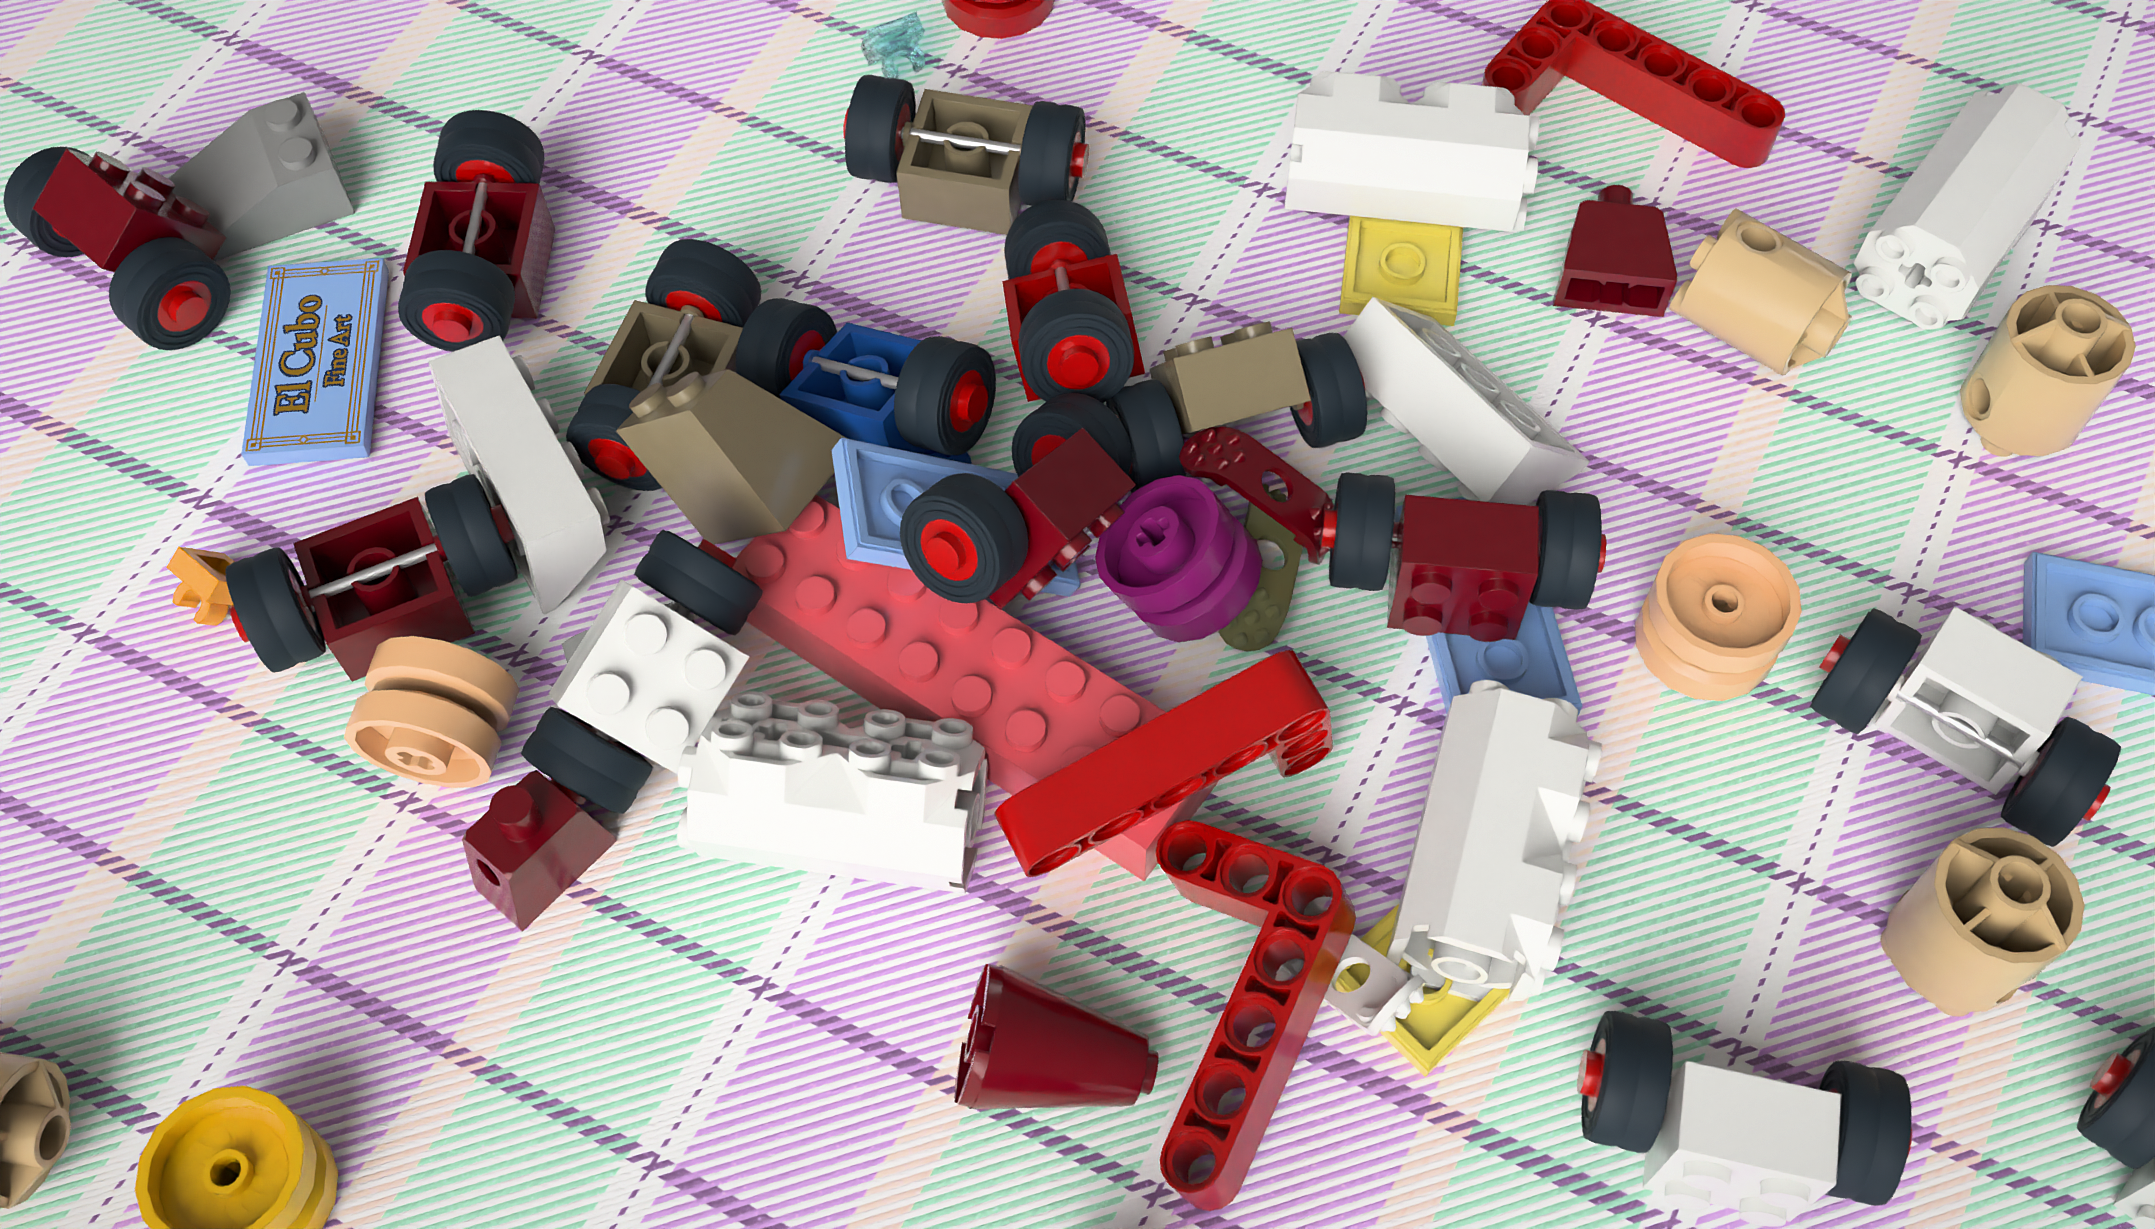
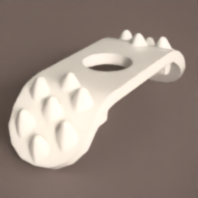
M1312 901L1306 907L1304 915L1315 916L1323 913L1324 910ZM1351 934L1323 1000L1371 1036H1376L1380 1031L1394 1032L1396 1030L1395 1017L1405 1019L1411 1011L1410 1003L1423 1002V987L1426 981L1418 974L1415 976L1406 972L1361 939ZM1289 960L1282 967L1295 977L1303 968L1304 960ZM1356 963H1365L1370 966V975L1360 988L1352 992L1336 990L1337 977L1346 967Z

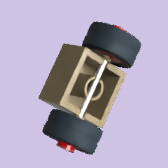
M863 75L855 86L844 119L845 159L849 174L856 178L874 179L879 182H898L903 219L1007 235L1012 223L1017 218L1021 202L1030 206L1049 200L1073 202L1079 178L1084 179L1089 160V144L1085 143L1086 123L1084 110L1073 105H1058L1047 101H1037L1034 105L924 89L916 112L915 93L910 82L877 75Z
M696 239L677 240L672 242L662 252L656 267L646 283L645 296L648 303L638 300L633 301L590 380L578 412L574 415L567 429L566 441L571 442L581 463L591 471L608 481L634 490L654 491L662 488L616 430L633 413L629 407L631 401L640 392L655 383H661L663 387L671 386L692 372H698L701 377L725 369H730L736 373V351L740 334L751 313L759 306L762 292L756 275L741 259L722 247Z
M1268 321L1235 330L1234 333L1221 336L1222 346L1214 348L1212 336L1183 343L1175 346L1176 348L1163 351L1165 362L1149 369L1152 379L1138 382L1132 386H1124L1117 394L1106 401V406L1121 421L1130 440L1132 462L1128 476L1136 484L1130 492L1133 493L1157 479L1177 475L1187 476V472L1184 471L1179 459L1181 449L1184 446L1183 434L1285 407H1290L1293 419L1302 438L1312 448H1323L1337 442H1345L1361 436L1365 432L1367 425L1365 384L1355 356L1347 341L1339 333H1325L1312 339L1296 341L1293 328L1273 332L1271 323Z

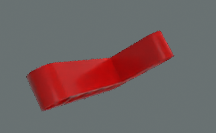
M1548 0L1488 63L1481 85L1508 89L1515 97V106L1524 115H1530L1566 76L1730 164L1741 168L1759 167L1767 161L1785 118L1784 107L1773 96L1586 0Z
M1293 650L1278 652L1016 793L998 806L995 810V817L1027 877L1040 876L1081 856L1266 754H1269L1283 778L1294 776L1311 768L1327 757L1333 749L1330 710L1297 654Z
M1185 820L1167 828L1158 839L1155 850L1156 858L1164 873L1181 896L1189 901L1261 927L1163 1144L1159 1158L1161 1173L1168 1185L1197 1209L1213 1211L1222 1209L1231 1203L1242 1187L1354 930L1356 913L1354 905L1334 871L1326 866L1198 821ZM1197 854H1206V858L1201 865L1195 869L1183 871V867L1188 859ZM1269 875L1264 886L1256 892H1242L1247 881L1254 876ZM1324 896L1332 897L1330 906L1323 913L1315 916L1304 915L1306 907L1314 899ZM1293 959L1304 960L1303 968L1298 975L1285 981L1275 980L1277 971L1284 963ZM1263 1023H1275L1274 1034L1269 1041L1261 1046H1247L1248 1036L1255 1027ZM1235 1088H1244L1246 1090L1244 1101L1237 1110L1225 1115L1218 1114L1219 1101L1225 1093ZM1204 1155H1215V1165L1210 1176L1200 1183L1190 1184L1188 1182V1173L1193 1162Z

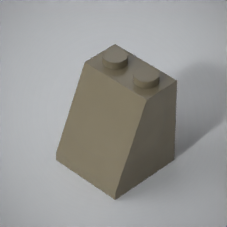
M730 369L702 377L698 372H692L681 378L674 385L663 387L661 383H655L647 387L631 401L629 407L633 413L616 430L700 535L714 545L786 531L834 474L831 450L841 438H846Z

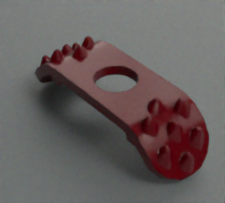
M1210 427L1197 432L1185 442L1179 455L1185 472L1193 477L1211 479L1220 487L1224 485L1229 486L1295 535L1293 540L1306 548L1310 563L1316 565L1322 563L1325 554L1330 551V548L1321 547L1324 510H1334L1332 499L1322 488L1256 439L1238 429ZM1264 472L1275 473L1284 481L1288 490L1286 502H1278L1266 493L1262 485V475Z

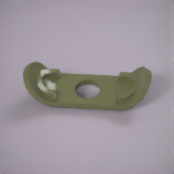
M1262 484L1264 490L1272 499L1278 502H1286V495L1281 493L1279 489L1269 492V486ZM1251 502L1248 504L1244 527L1257 541L1269 540L1277 544L1283 552L1284 565L1278 570H1271L1262 566L1259 585L1246 608L1226 627L1218 631L1226 644L1246 652L1260 650L1268 646L1280 632L1291 603L1303 546L1293 540L1295 535Z

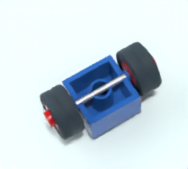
M773 298L764 301L751 313L740 334L736 351V373L842 436L851 440L919 453L922 449L933 450L946 455L966 453L982 436L989 422L995 400L996 373L994 363L989 353L976 344L942 336L918 340L848 322L837 332L833 319L823 309L785 298Z

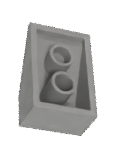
M305 92L250 109L168 178L175 184L172 192L177 196L184 197L208 211L210 216L207 221L227 237L213 261L355 214L328 141Z

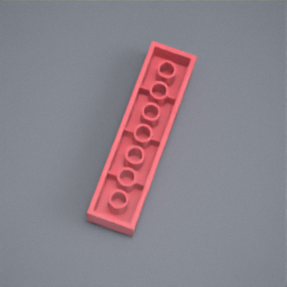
M818 495L814 496L786 531L754 537L736 557L737 561L732 569L750 579L763 590L759 602L749 613L746 622L879 709L894 710L902 713L906 718L935 722L940 719L955 718L966 721L973 726L972 739L985 748L986 754L984 759H987L988 762L987 779L1012 796L1166 713V711L985 599L974 603L953 602L931 591L919 580L912 570L847 559L840 509ZM1219 780L1094 849L1145 881L1158 864L1155 850L1160 836L1173 824L1191 820Z

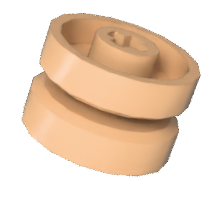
M1706 534L1685 540L1665 556L1635 621L1636 647L1650 672L1668 688L1691 698L1725 701L1748 694L1767 678L1776 663L1779 653L1784 650L1793 635L1802 613L1799 586L1784 562L1765 546L1737 535Z
M409 636L390 638L378 644L365 680V686L369 692L357 698L345 730L344 739L352 750L373 765L395 775L424 784L462 788L475 787L488 782L502 743L497 732L506 729L520 690L513 676L496 662L479 653L442 640Z

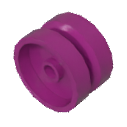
M1181 475L1157 479L1133 492L1119 505L1125 513L1099 537L1095 555L1099 578L1158 637L1178 643L1200 640L1226 627L1246 608L1259 585L1263 562L1257 540L1200 479Z

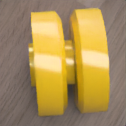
M249 1086L213 1088L181 1103L155 1128L139 1157L134 1191L142 1220L150 1229H323L336 1202L338 1169L330 1144L298 1114H295L278 1097Z

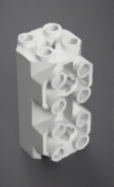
M1322 71L1313 76L1310 86L1300 91L1297 95L1284 209L1522 232L1527 213V198L1522 197V193L1533 194L1538 171V159L1529 158L1528 151L1535 150L1540 117L1524 115L1515 106L1514 95L1508 89L1501 87L1435 82L1425 88L1421 99L1410 104L1401 95L1400 84L1391 77Z
M2021 83L2005 86L2000 93L1987 95L1990 89L1975 92L1869 231L1854 261V265L1860 274L1856 280V286L1860 294L1866 299L1874 301L1926 330L1943 328L1948 321L1964 319L1987 287L2011 248H2015L2035 220L2048 196L2061 180L2082 145L2077 132L2072 137L2068 133L2065 124L2070 117L2063 103Z
M1492 680L1475 681L1471 684L1469 694L1453 697L1444 721L1386 958L1396 965H1399L1401 958L1411 965L1410 974L1415 976L1418 974L1426 981L1425 987L1439 991L1443 987L1446 977L1453 980L1448 994L1480 1002L1493 988L1510 989L1507 1002L1524 1001L1528 993L1538 996L1541 992L1547 970L1554 971L1561 953L1565 930L1556 927L1555 923L1560 905L1567 906L1570 901L1577 876V865L1569 863L1568 860L1573 842L1580 843L1590 812V803L1581 801L1585 783H1592L1602 753V743L1589 740L1587 732L1576 722L1578 710L1570 702L1558 698L1540 699L1514 692L1505 685ZM1429 948L1434 949L1432 957L1428 955Z
M748 691L739 693L731 698V708L715 712L700 734L698 747L686 746L682 752L678 769V782L680 787L688 788L687 807L684 808L678 825V845L681 848L694 849L698 856L966 894L978 853V848H972L976 831L982 830L985 813L988 762L987 759H984L986 754L985 748L972 739L973 726L961 719L945 718L932 722L910 719L900 712L880 709L868 712L865 715L863 726L849 729L839 721V708L828 701L812 700L799 704L772 700L769 695L761 692Z

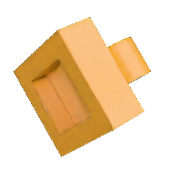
M179 546L166 567L182 581L174 592L172 602L177 606L196 608L201 600L200 609L195 614L193 620L197 624L217 626L226 617L229 605H233L225 571L226 567L235 561L225 553Z

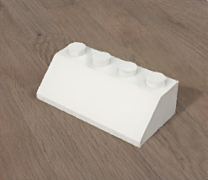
M1372 297L1343 336L1349 344L1362 373L1366 396H1373L1384 406L1380 414L1391 426L1405 434L1411 433L1422 443L1418 451L1425 460L1442 471L1447 472L1449 470L1461 481L1457 489L1466 500L1528 505L1538 499L1542 491L1556 488L1582 472L1590 463L1586 457L1433 317Z
M496 336L429 360L428 363L449 437L469 475L475 474L480 480L491 506L494 507L502 504L515 540L507 543L544 615L556 610L607 551L602 525L610 523V517L597 488L593 487L586 490L580 478L585 476L584 470L571 442L561 445L555 434L559 433V426L546 398L536 401L531 391L535 389V384L522 355L512 358L501 337Z

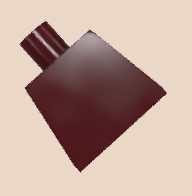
M1607 186L1599 192L1598 201L1585 200L1579 203L1559 274L1553 306L1663 317L1677 283V270L1664 213L1654 206L1634 205L1633 193L1626 186Z
M537 770L529 772L516 785L506 786L497 791L490 801L489 810L465 832L462 838L475 889L522 932L617 841L609 831Z

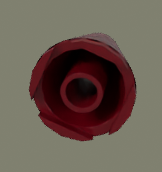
M985 964L983 966L967 1018L971 1020L967 1042H962L954 1091V1102L957 1105L969 1107V1109L1133 1106L1140 1093L1147 1095L1151 1093L1157 1076L1159 1055L1157 1051L1149 1050L1147 1034L1003 965Z

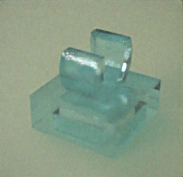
M917 12L867 30L860 47L869 66L882 61V72L885 78L897 79L899 77L898 68L894 63V59L897 57L907 58L911 62L915 73L922 71L925 65L924 54L918 47L925 30Z

